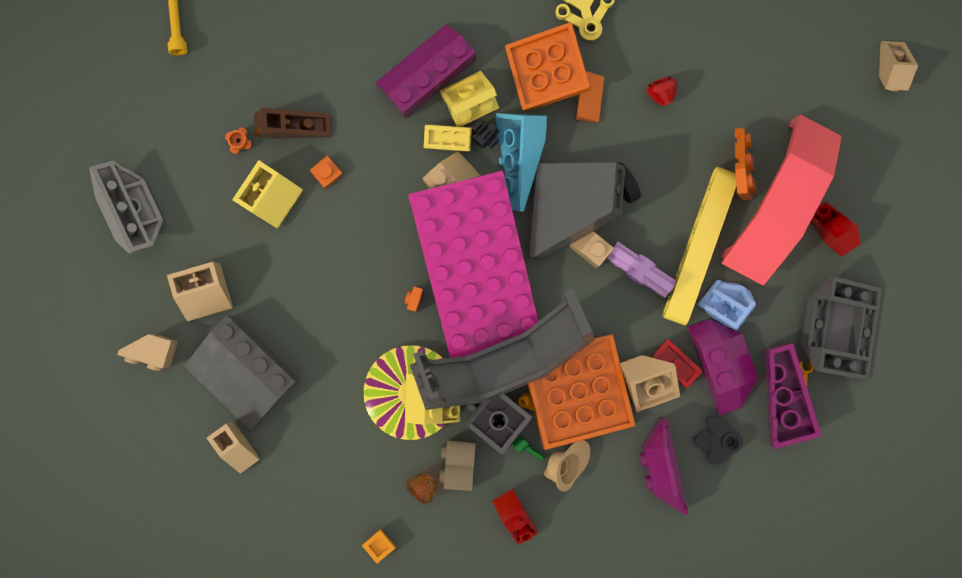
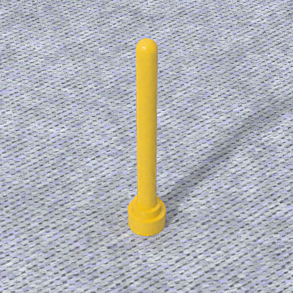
M168 0L172 35L167 43L168 53L171 55H184L188 51L187 42L181 37L178 0Z

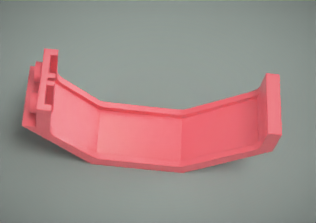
M801 114L793 118L788 126L793 132L786 157L759 209L731 247L725 248L720 256L723 258L721 264L763 286L803 237L835 174L842 136Z

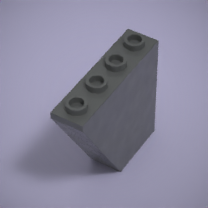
M617 162L538 163L534 176L536 184L535 194L532 197L534 207L533 217L530 221L532 231L531 240L528 244L529 257L545 260L622 215L625 166Z

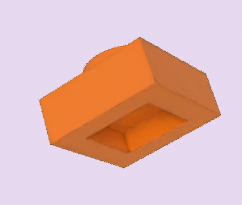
M328 156L310 169V172L325 189L343 175Z
M414 286L412 291L408 290L404 302L408 304V310L418 311L424 293L423 289Z

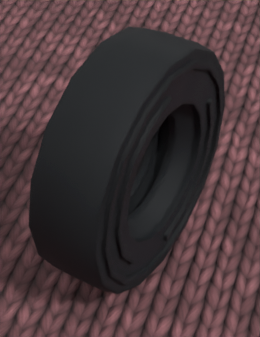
M625 166L623 198L631 204L641 197V192L634 176Z

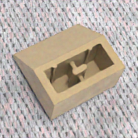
M209 262L167 275L173 299L188 322L233 308L221 263Z

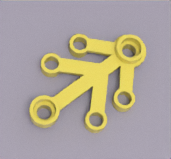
M563 0L579 9L582 18L571 13L566 4L558 5L555 15L559 20L571 22L572 25L578 27L583 39L594 41L600 37L602 33L600 22L606 11L613 6L615 0H611L609 4L600 0L601 5L593 17L590 6L594 0ZM565 9L567 14L560 15L558 11ZM587 26H594L595 31H588Z

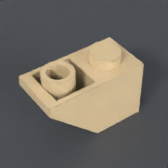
M148 334L118 350L117 355L125 357L124 361L128 363L139 364V362L148 364L147 368L161 371L162 368L171 367L178 340L158 334Z
M234 421L226 423L207 437V440L220 458L240 474L260 460Z

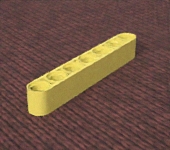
M716 166L711 175L674 279L676 283L668 296L662 317L684 326L690 319L737 186L736 173Z

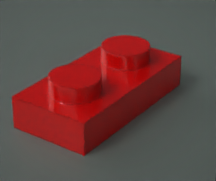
M666 339L651 355L655 359L674 363L678 382L685 388H688L703 372L669 339Z

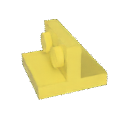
M482 71L439 90L457 127H461L499 109L495 98L497 96L495 89Z

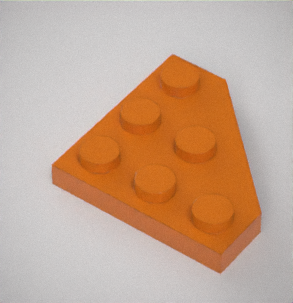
M745 128L735 129V138H737L735 158L739 161V163H735L737 194L743 201L753 200L752 194H757L756 182L752 174H750V171H754L753 156L751 153H748V148L752 147L751 133L746 134Z

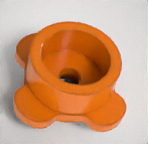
M240 127L238 130H233L225 135V139L231 146L230 152L233 154H238L240 150L252 147V142L247 137L248 131L245 128Z

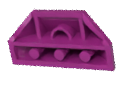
M711 319L687 326L718 415L742 408L758 380L743 334Z
M663 417L658 418L641 445L642 453H639L641 466L646 467L647 476L644 477L647 490H651V493L686 515L689 512L668 420Z

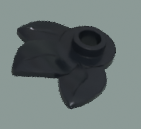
M708 417L707 425L709 430L699 433L695 437L694 442L699 448L709 452L708 463L721 464L727 460L730 454L740 450L742 438L739 433L730 429L728 422L724 419ZM731 437L733 444L727 446L726 439Z

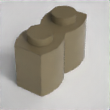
M447 440V445H442L441 459H446L445 469L440 468L439 483H444L443 489L472 491L476 442Z

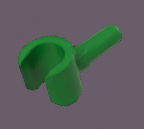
M518 437L512 443L520 454L526 449L541 461L543 460L544 455L532 448L523 437Z

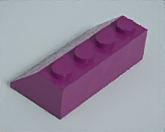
M446 24L380 78L376 84L406 119L476 61V52L461 34Z

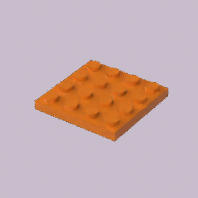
M613 334L594 338L593 342L549 375L528 384L544 450L635 426Z

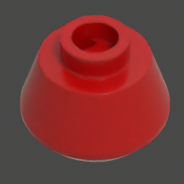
M669 76L653 81L647 86L646 93L654 103H660V106L668 105L674 101L673 98L677 95V80Z

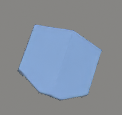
M716 280L698 303V306L719 323L738 330L756 307V303L750 290L739 283Z

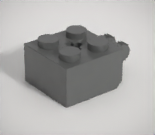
M506 394L480 403L477 407L473 404L465 405L473 412L465 421V425L501 455H503L532 419L531 414ZM495 414H502L504 423L495 425L493 423V416Z

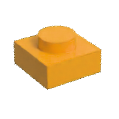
M379 529L362 544V547L376 564L396 548L382 529Z

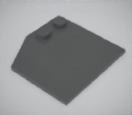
M830 276L808 298L801 346L815 371L869 380L882 288Z

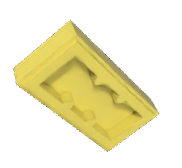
M425 125L424 148L471 152L472 128Z

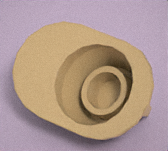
M587 441L574 442L567 451H557L551 455L547 468L544 471V476L555 482L560 491L566 492L586 468L591 452Z

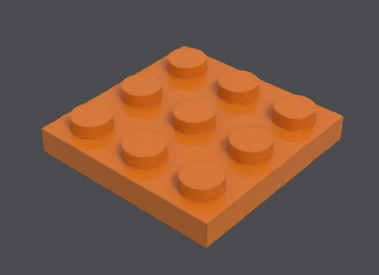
M571 22L505 45L524 113L591 90Z

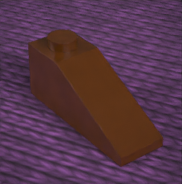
M261 108L254 114L255 137L275 139L331 137L330 113Z

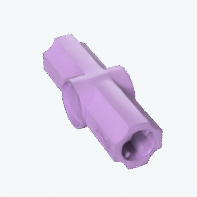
M620 242L614 245V249L606 258L609 262L625 271L629 278L640 285L647 286L663 298L671 292L676 283L672 277L656 268V264L641 254L637 255Z

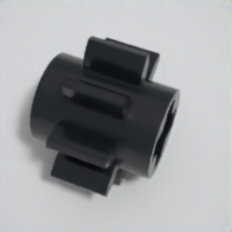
M479 120L472 127V131L475 134L471 138L482 149H485L487 145L492 149L499 142L497 135L500 131L489 120L484 124Z

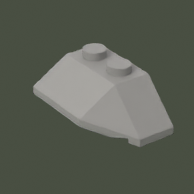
M115 161L91 166L89 170L95 199L115 241L129 254L152 247L162 225L163 218L144 178L120 166Z

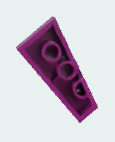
M785 342L765 348L769 445L777 449L821 437L822 434L794 344Z

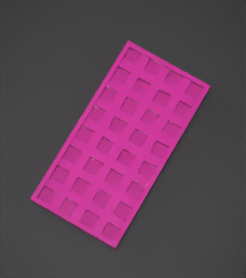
M502 170L408 194L450 358L472 355L518 336L539 322Z

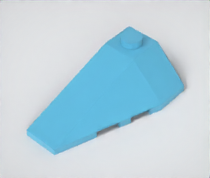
M496 113V127L500 131L497 135L499 138L497 144H500L502 157L499 158V165L504 167V179L512 210L522 212L525 209L546 140L547 116Z

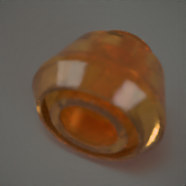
M419 473L407 480L406 488L419 502L429 504L432 502L437 490L435 486L437 482L428 473L425 475Z

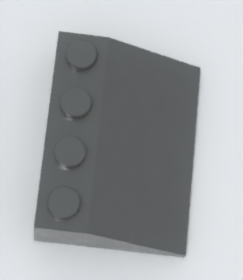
M226 315L208 334L184 365L250 431L300 381L235 316Z

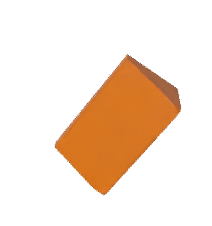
M586 71L591 90L579 94L576 120L599 123L604 76Z

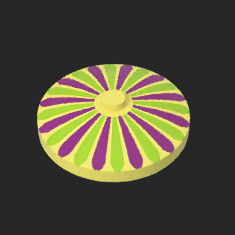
M414 345L401 346L386 352L372 365L365 380L364 402L369 416L382 431L399 439H422L436 433L446 424L421 425L405 422L406 374H413L410 367L411 364L416 362L413 354L423 350L431 360L444 359L435 351L425 347Z

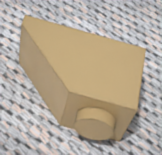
M882 41L880 45L879 78L884 88L890 91L909 90L918 68L917 62L905 42Z
M591 232L569 245L571 249L595 268H598L614 249L595 232Z

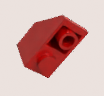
M827 202L817 208L810 222L825 244L842 257L861 244L858 226Z
M513 489L492 500L502 523L518 545L529 541L538 534L536 527Z

